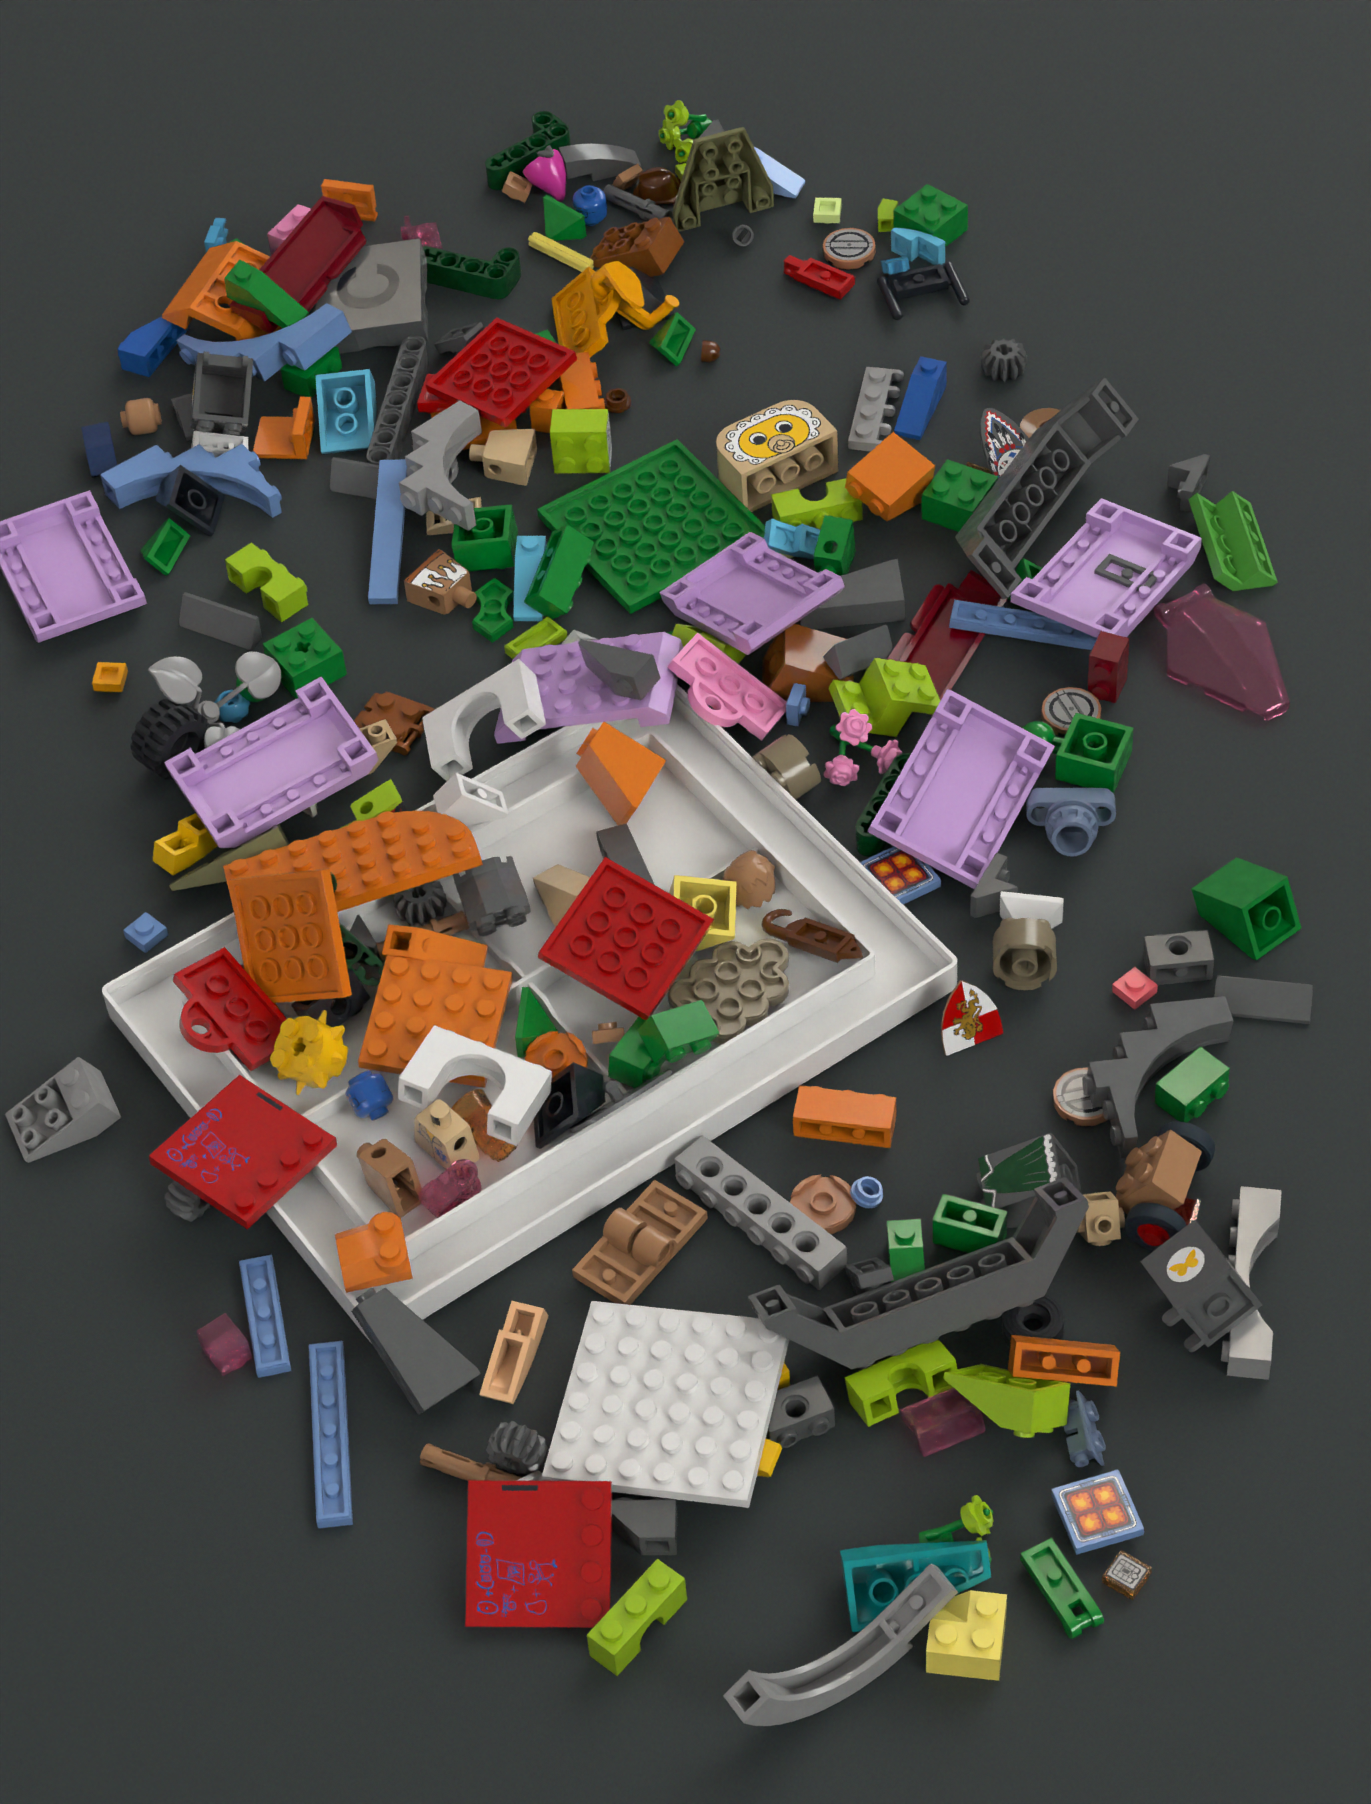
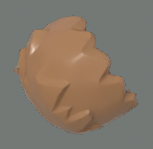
M754 850L747 851L732 861L730 866L724 871L723 880L736 881V906H744L746 909H749L751 906L761 907L763 901L770 902L772 894H775V866L768 861V858L757 854Z

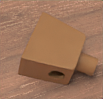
M381 1139L374 1145L364 1143L359 1147L356 1156L359 1159L368 1186L394 1214L402 1218L426 1201L413 1160L387 1139Z

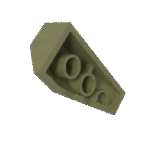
M280 824L243 843L241 847L227 850L213 859V862H207L172 881L169 887L172 891L226 882L223 866L231 864L238 859L259 855L265 850H274L287 846L289 842Z

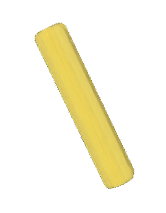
M533 232L528 238L530 247L580 272H583L587 267L594 268L592 259L538 232Z

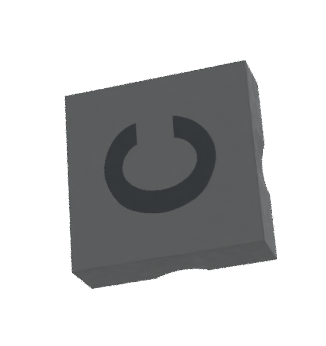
M420 238L363 246L336 279H332L329 282L327 291L316 303V310L327 303L343 311L352 333L336 345V347H339L340 354L361 351L376 346L401 345L406 337L411 335L421 336L425 341H428V312L425 305L427 259Z

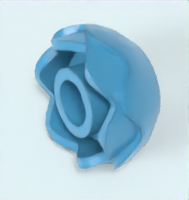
M233 690L222 692L214 703L219 702ZM238 693L219 708V719L222 722H239L248 714L250 702Z

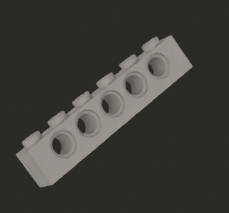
M703 1135L675 1158V1176L683 1188L691 1189L699 1195L706 1206L717 1209L723 1214L730 1225L738 1226L745 1231L753 1243L764 1246L771 1252L777 1262L792 1268L804 1283H811L818 1290H821L845 1268L844 1265H847V1247Z

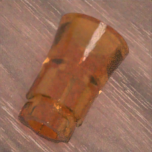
M472 1090L462 1096L451 1109L468 1123L475 1143L482 1152L489 1155L492 1160L497 1162L503 1161L509 1157L517 1146L487 1135L488 1112L493 1105L484 1090Z

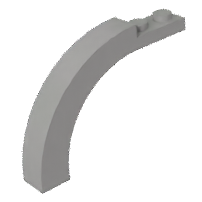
M931 1563L868 1626L834 1651L811 1663L789 1671L768 1674L748 1670L723 1696L744 1724L753 1726L780 1725L818 1713L854 1694L896 1663L913 1647L910 1640L958 1591L942 1571Z

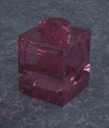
M226 1313L197 1330L202 1350L223 1376L233 1370L240 1369L252 1358L246 1337Z

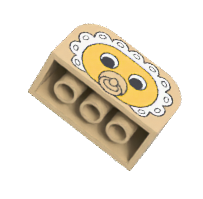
M787 400L779 402L725 427L717 436L719 481L751 512L772 503L771 494L794 489L800 490L838 472L837 430L813 405L804 401Z

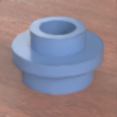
M865 1176L852 1184L850 1195L859 1206L875 1208L883 1199V1188L877 1179Z

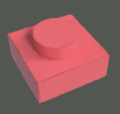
M1136 967L1112 984V992L1134 1010L1155 995L1158 989V985Z

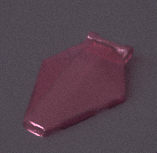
M1205 583L1195 587V591L1170 603H1161L1154 607L1156 618L1167 629V676L1185 685L1192 682L1204 688V694L1242 712L1249 709L1263 716L1265 721L1279 716L1289 709L1290 701L1265 621L1215 598Z

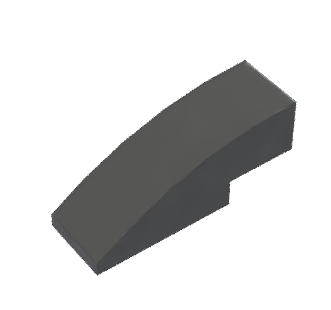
M592 143L559 147L567 179L590 174L592 181L618 176L636 164H639L642 168L635 151L624 147Z

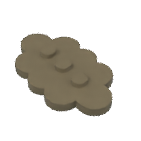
M768 938L759 940L750 947L735 941L718 945L714 949L711 959L699 960L690 967L689 978L680 979L673 983L668 993L670 1009L703 1000L720 1032L713 1041L719 1044L726 1043L744 1032L746 1026H754L767 1018L769 1007L778 1005L787 998L789 981L788 977L783 973L788 967L789 962L787 947L778 940Z

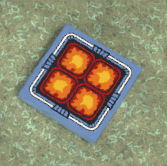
M895 846L860 862L902 904L941 887V879L928 864Z
M1119 1470L1059 1486L1051 1490V1496L1076 1555L1144 1535V1527Z

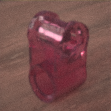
M457 1160L442 1174L422 1188L418 1201L436 1218H439L481 1192L482 1188L478 1178L477 1166L471 1160Z

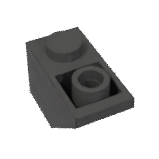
M624 1497L612 1500V1529L640 1555H677L678 1516L676 1500L660 1497L650 1500H632Z

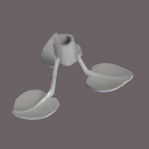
M247 652L238 658L235 665L236 675L243 683L217 703L203 701L199 704L202 690L197 685L202 680V672L194 662L184 657L174 656L159 660L148 668V672L154 677L160 690L169 700L176 704H188L194 700L190 707L203 715L208 720L207 723L210 724V728L204 734L205 748L240 730L235 726L225 728L223 723H214L219 718V708L246 687L255 699L268 698L276 692L281 681L280 667L273 658L259 652Z

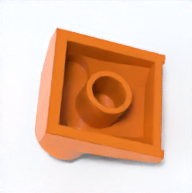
M391 1212L378 1213L366 1225L335 1234L346 1293L413 1279L401 1218Z

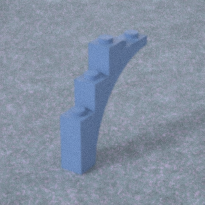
M326 303L304 319L286 328L260 337L233 342H212L199 340L184 334L176 341L181 349L179 352L180 356L189 365H195L197 354L204 351L216 355L248 356V358H253L252 377L255 376L266 381L287 363L305 371L352 333L343 311Z
M198 444L174 458L169 452L165 453L158 445H155L100 474L105 495L119 509L139 500L156 496L161 481L178 466L182 465L221 493L243 499L259 507L272 518L282 513L280 506L282 497L279 490L274 485L271 486L266 482L263 474L259 471V466H261L259 457L254 451L250 452L243 444L218 457H215L212 452H207Z

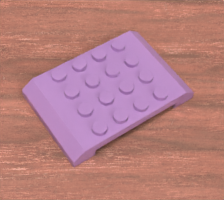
M90 490L0 521V569L36 642L39 643L147 604L145 595L136 578H133L100 515L99 507Z
M1101 498L1087 512L1086 523L1033 579L1026 577L1011 593V603L1098 638L1101 631L1127 637L1191 567L1201 548L1202 538ZM1109 553L1146 568L1141 575L1133 572V577L1129 580L1134 583L1130 587L1094 574L1095 569ZM1111 563L1105 570L1121 576V571L1125 568ZM1154 571L1153 575L1157 578V582L1151 588L1141 586L1139 591H1137V587L1144 585L1149 580V573Z
M749 532L659 593L663 602L674 615L749 655L839 594L845 585L841 576L827 569L817 573L769 549L764 538Z
M666 632L641 635L632 634L625 637L602 638L592 641L654 655L661 678L642 700L616 695L588 669L578 644L579 641L523 649L512 660L514 662L520 659L536 675L546 725L540 729L638 718L640 727L670 723L678 677L667 667L683 649L681 639ZM500 708L494 733L497 744L526 741V737L521 739L504 724L502 709Z
M322 677L297 689V699L206 749L194 754L192 749L189 748L164 762L168 772L219 848H236L368 775L379 759L376 751Z
M947 689L867 832L975 889L994 855L998 853L1055 746Z

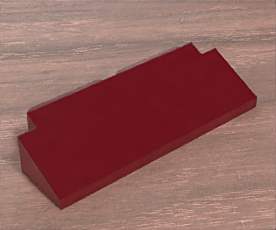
M322 196L259 269L308 312L327 291L329 282L332 279H336L367 242L360 229L363 223L355 205ZM232 301L229 305L233 312L268 334L273 333L278 325L268 320L263 311L238 304L235 301Z
M970 570L958 588L949 582L945 587L940 584L933 586L910 622L911 629L916 633L914 635L904 633L887 658V660L892 659L900 662L925 665L940 701L946 690L952 689L986 634L949 628L954 600L1003 607L1007 600H1003L992 585L973 570Z

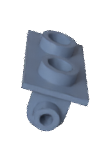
M1078 1390L1076 1391L1078 1401L1069 1400L1067 1425H1064V1431L1067 1435L1078 1431V1434L1066 1438L1070 1460L1075 1463V1466L1084 1467L1089 1464V1460L1095 1458L1101 1466H1104L1102 1451L1106 1450V1446L1095 1424V1421L1099 1420L1097 1408L1092 1400L1087 1401Z

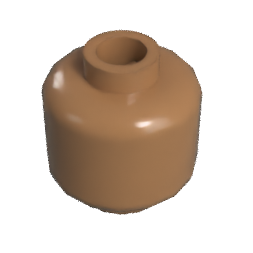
M150 398L127 401L125 411L120 412L123 428L128 427L132 435L154 433L157 431L158 425H162L159 404L154 403Z

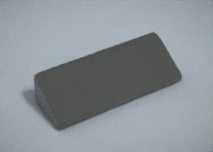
M333 457L331 462L330 490L376 499L379 465Z
M187 592L183 594L179 625L181 627L247 650L254 649L261 640L262 633L257 616Z
M885 624L836 643L827 651L823 658L838 679L841 680L868 669L874 658L887 659L893 647L888 626Z
M1221 975L1216 977L1214 997H1226L1232 1017L1310 1024L1313 985Z

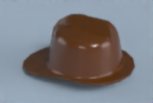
M653 167L639 174V184L634 189L633 195L644 200H653L656 205L675 203L681 181L666 168Z

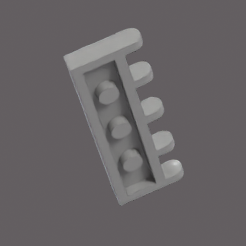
M866 367L848 439V449L872 451L882 442V440H879V435L890 434L891 426L883 423L884 416L892 417L895 415L896 408L893 405H887L888 398L899 397L900 389L891 385L892 381L900 382L903 380V371Z

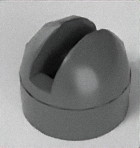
M742 224L734 228L732 239L737 245L747 246L753 241L754 233L749 226ZM745 228L747 232L742 237V239L738 241L737 237Z

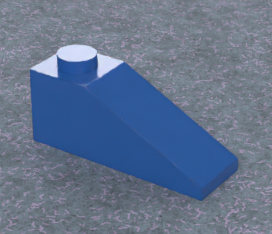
M161 316L131 332L117 349L122 369L150 377L177 344L176 340L189 330L190 325L184 329L163 319Z
M920 356L911 374L894 429L895 434L921 440L946 389L947 362Z

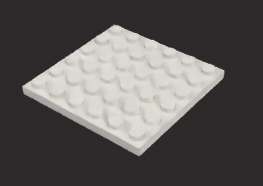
M591 1301L542 1473L543 1481H612V1492L749 1508L789 1339L766 1329L760 1318Z

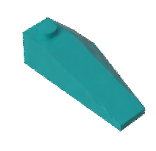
M986 1540L874 1545L840 1550L852 1632L862 1631L931 1563L942 1571L958 1593L991 1578Z

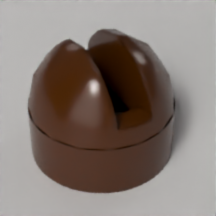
M703 340L701 362H714L720 357L721 349L716 342Z

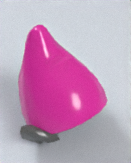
M547 146L545 150L537 152L539 157L526 166L523 174L531 184L551 194L557 201L562 202L566 192L564 161L558 150Z

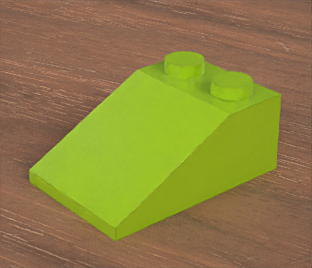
M984 1364L944 1372V1380L998 1426L1014 1430L1013 1434L1015 1436L1032 1438L1035 1437L1037 1432L1051 1433L1053 1428L1067 1425L1071 1383L1013 1377L1007 1369Z

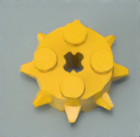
M323 1010L317 1020L309 1016L286 1019L281 1024L280 1033L275 1041L274 1051L270 1057L272 1066L278 1069V1078L280 1080L290 1078L296 1081V1095L301 1093L305 1085L311 1088L324 1089L327 1087V1082L333 1076L338 1077L346 1064L348 1047L343 1045L342 1039L345 1028L343 1025L336 1027L327 1025V1011Z

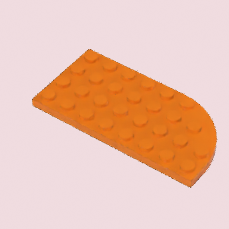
M386 811L374 818L355 821L348 826L333 831L328 830L305 840H296L284 847L265 850L259 855L235 860L231 864L223 866L229 893L228 880L330 868V872L335 875L338 882L334 896L337 912L481 866L483 862L472 832L461 821L445 814L430 811H403L395 813Z

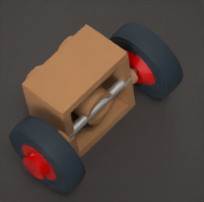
M1186 1122L1166 1123L1159 1129L1157 1136L1151 1138L1142 1147L1132 1149L1125 1160L1127 1167L1124 1175L1117 1182L1116 1198L1118 1199L1119 1208L1122 1207L1123 1211L1128 1214L1125 1221L1127 1235L1133 1242L1150 1251L1156 1250L1187 1226L1184 1219L1173 1209L1184 1204L1194 1172L1207 1168L1215 1153L1214 1140L1200 1127Z

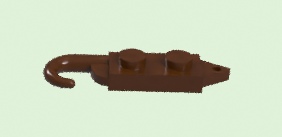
M787 909L771 911L762 919L761 926L766 934L788 942V945L836 963L841 959L863 958L862 951L856 943L854 934L806 917L788 924L785 928L773 924L772 922L778 917L792 915V911Z

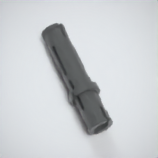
M611 184L605 186L603 190L606 201L608 200L635 212L644 220L670 217L672 220V211L657 206L653 200H644Z

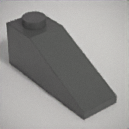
M583 639L578 642L586 667L616 695L642 700L661 678L654 655Z

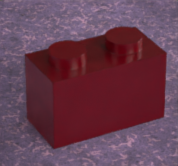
M1104 631L1100 632L1089 655L1088 692H1091L1097 699L1112 703L1117 702L1127 680L1129 638Z

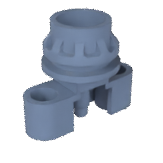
M1035 788L1030 791L1026 799L1027 819L1034 825L1045 826L1047 838L1059 853L1066 856H1078L1089 850L1096 839L1098 826H1106L1114 821L1116 817L1115 796L1106 788Z

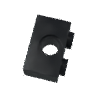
M347 968L352 992L351 996L295 1001L291 1006L298 1017L309 1016L316 1020L325 1010L327 1011L326 1024L336 1027L342 1025L351 1016L359 1013L363 1005L371 997L354 971Z

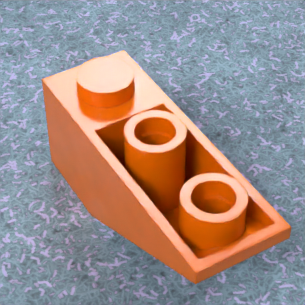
M388 924L382 955L385 958L387 955L423 961L432 959L484 967L488 946L418 927Z

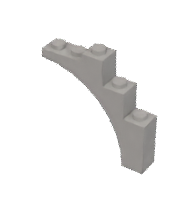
M458 401L411 431L414 451L405 456L408 477L399 482L400 500L404 507L421 516L428 511H432L434 514H438L468 531L476 526L473 502L461 495L449 483L448 474L456 456L469 442L482 433L478 409Z

